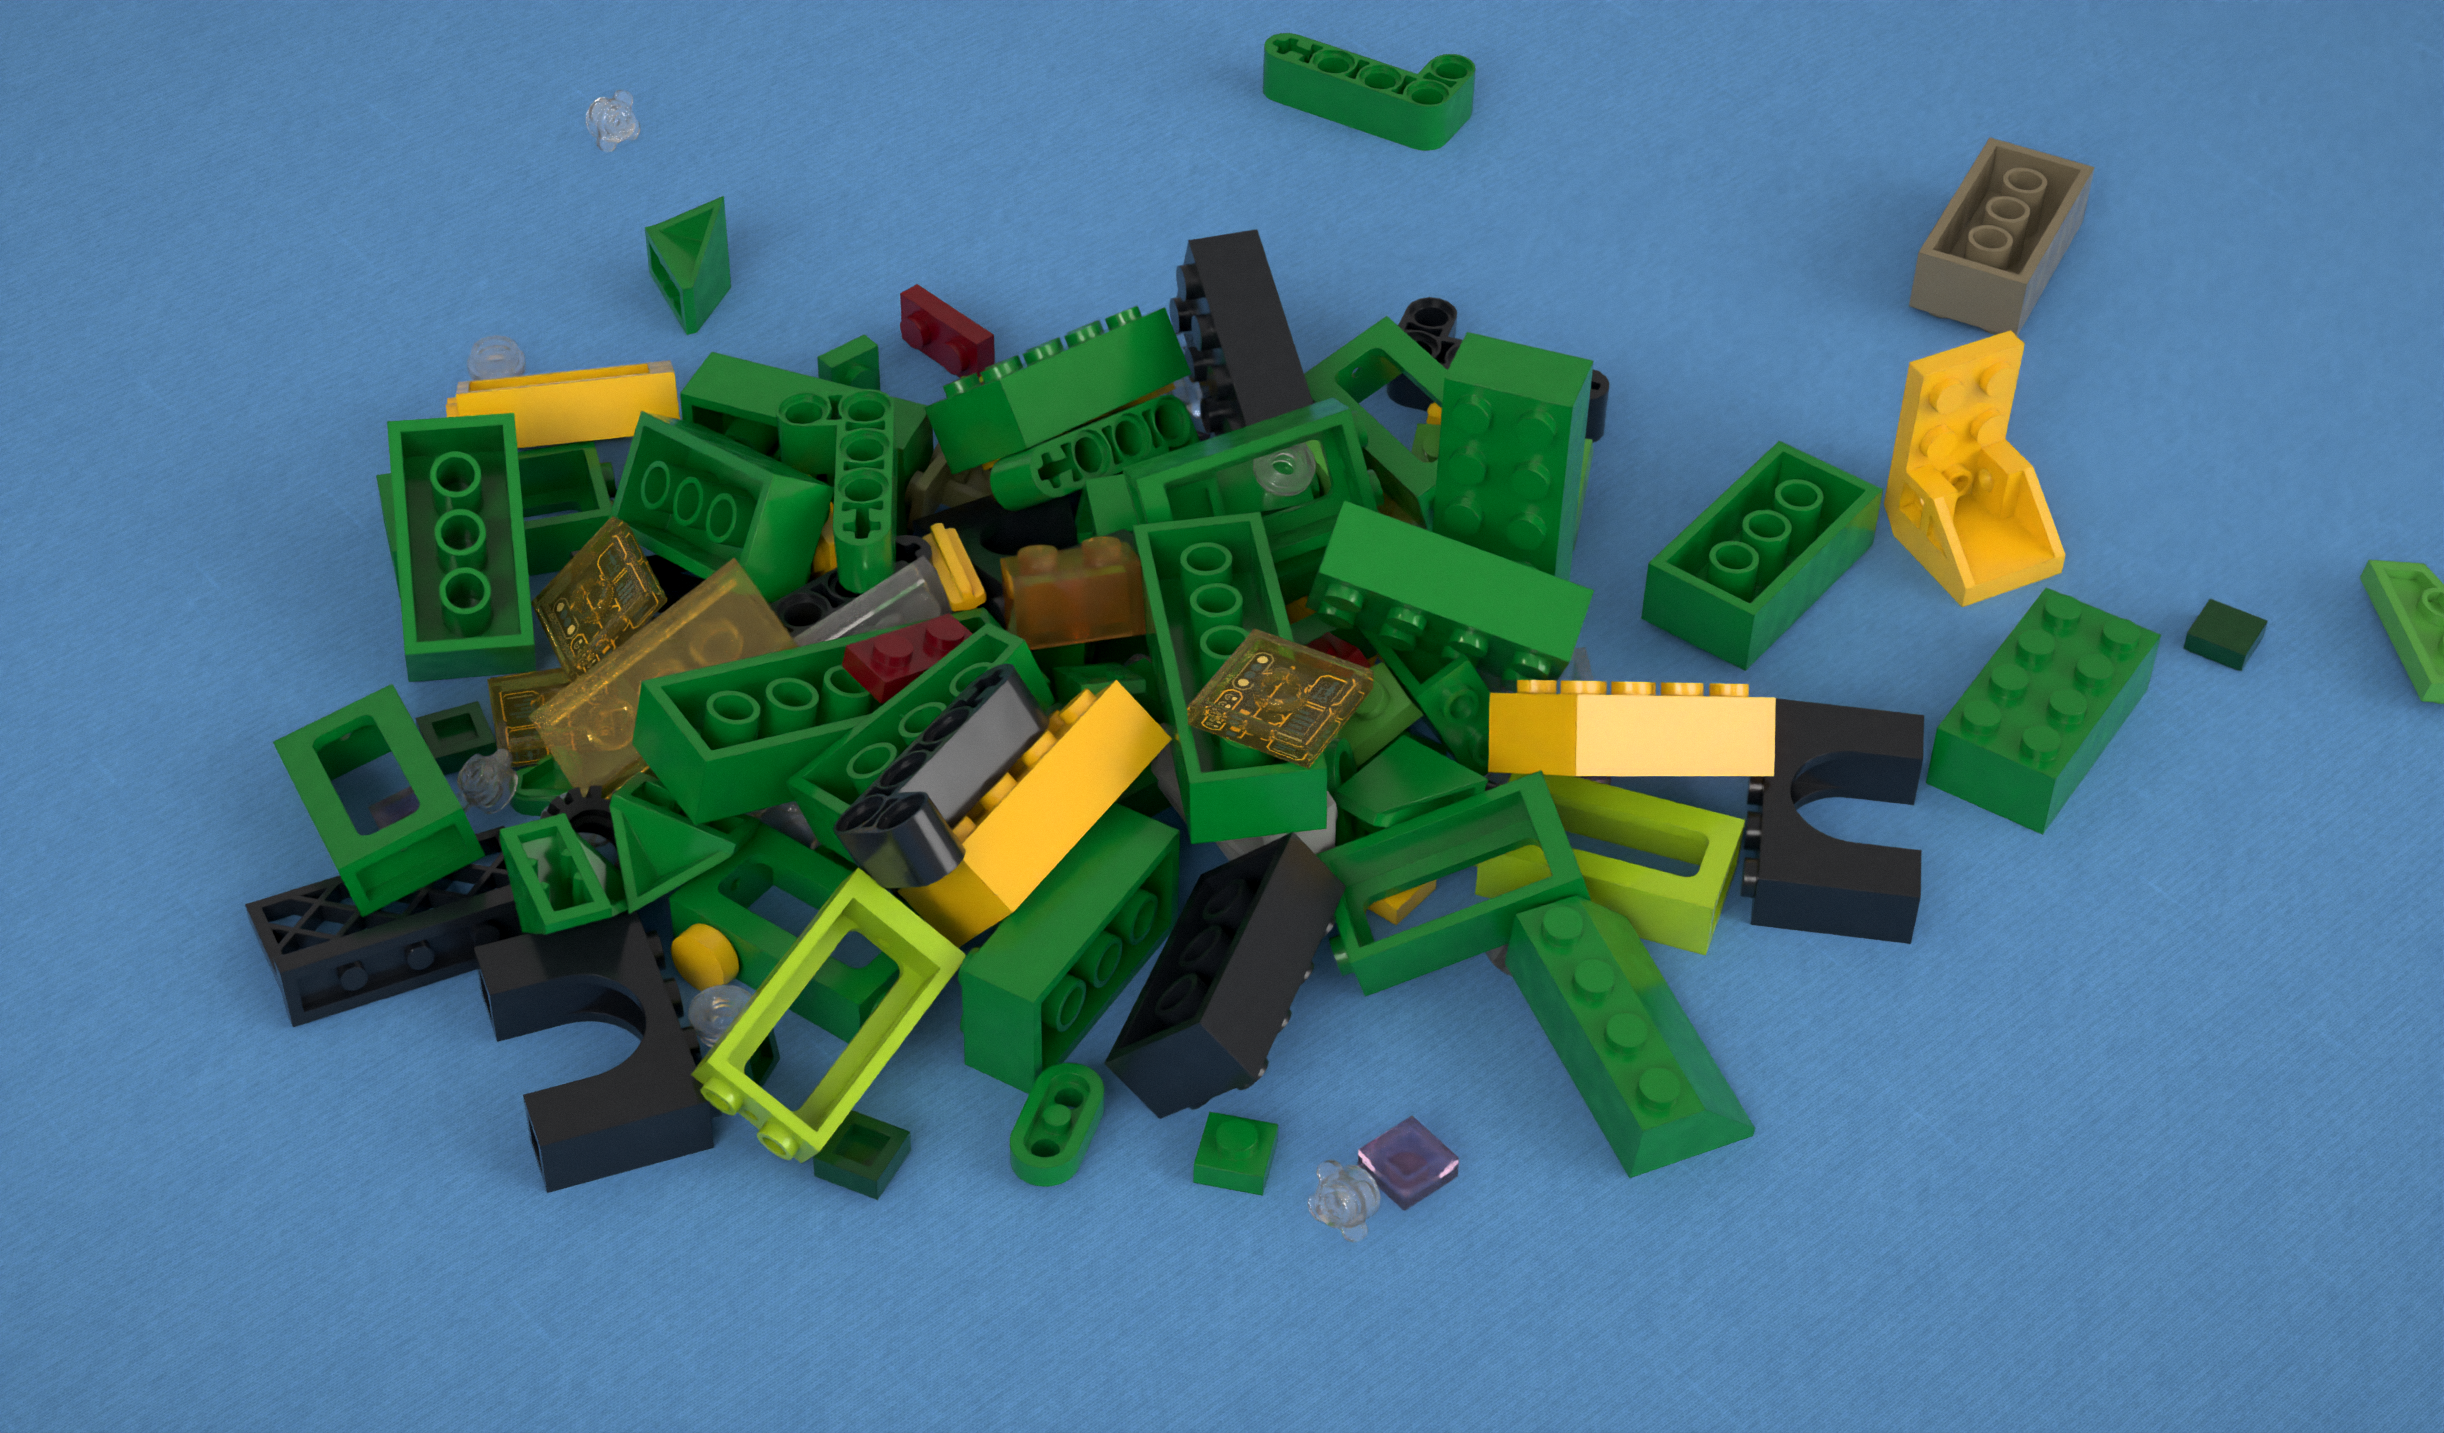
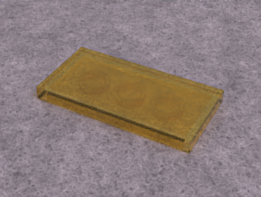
M733 558L528 717L572 787H579L582 797H586L590 785L602 786L601 798L609 799L614 789L618 790L637 772L643 773L650 768L632 745L643 680L796 648L799 645L746 570Z

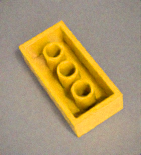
M1117 680L1096 695L1088 688H1085L1061 712L1057 709L1048 716L1050 722L1045 732L952 829L966 850L963 860L952 872L928 886L900 888L897 891L931 927L957 948L1012 914L1172 740L1166 731Z
M1517 680V693H1490L1488 772L1533 774L1542 771L1543 775L1774 776L1776 698L1749 697V684L1709 683V696H1704V683L1661 682V696L1656 695V682L1611 681V695H1607V681L1561 680L1560 694H1557V681Z

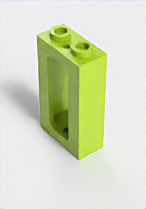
M1512 773L1508 783L1530 774ZM1543 775L1565 831L1700 866L1698 873L1694 876L1683 877L1572 848L1592 902L1626 916L1641 939L1706 956L1738 867L1745 820L1576 776ZM1527 845L1473 865L1478 867L1475 895L1490 899L1552 876L1543 851L1536 845Z
M857 868L839 884L691 1073V1076L703 1084V1087L700 1089L701 1093L714 1107L731 1116L738 1112L758 1128L757 1138L769 1151L782 1159L791 1160L794 1157L800 1163H803L821 1151L961 966L966 954L885 888H882L863 870ZM848 932H859L898 964L900 969L899 978L800 1108L796 1111H790L745 1075V1064Z

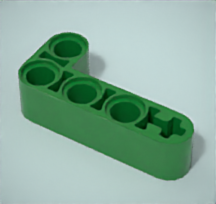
M1280 33L1269 37L1264 43L1263 94L1274 102L1413 149L1429 151L1444 146L1470 119L1473 109L1476 68L1475 64L1467 57L1457 54H1443L1430 60L1416 74L1298 34Z
M874 389L802 391L785 396L778 402L775 409L782 463L807 475L835 474L833 535L839 583L846 590L859 594L876 593L887 588L894 580L896 567L898 446L892 398L888 394Z
M1171 394L1161 395L1067 431L1026 450L1001 458L994 463L990 472V485L992 493L999 504L1010 511H1021L1083 488L1084 481L1087 479L1112 476L1121 472L1123 467L1198 443L1200 440L1185 404L1178 397Z

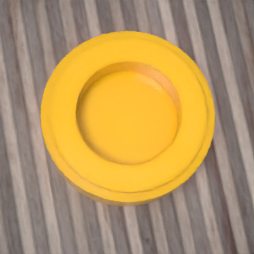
M702 923L693 924L672 942L671 956L674 965L681 976L694 988L704 993L714 994L719 992L738 975L739 960L737 953L728 938L716 928Z

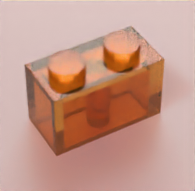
M1108 536L1094 537L1084 540L1081 543V548L1059 551L1049 545H1034L1020 549L1018 556L1000 558L1006 630L1024 639L1030 650L1146 634L1141 560L1127 541L1120 542L1118 538Z

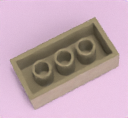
M1990 137L1918 252L1909 307L1929 312L1938 318H1949L1976 326L1991 334H2000L2011 330L2018 336L2084 220L2095 167Z

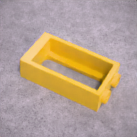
M670 360L458 382L456 397L447 398L446 404L447 417L514 413L517 448L634 436L641 411L680 420L675 371Z

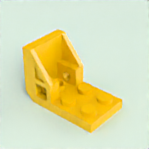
M2011 330L1909 362L1884 499V506L1894 537L1961 607L2062 573L2066 556L2034 467L2005 439L2025 343Z

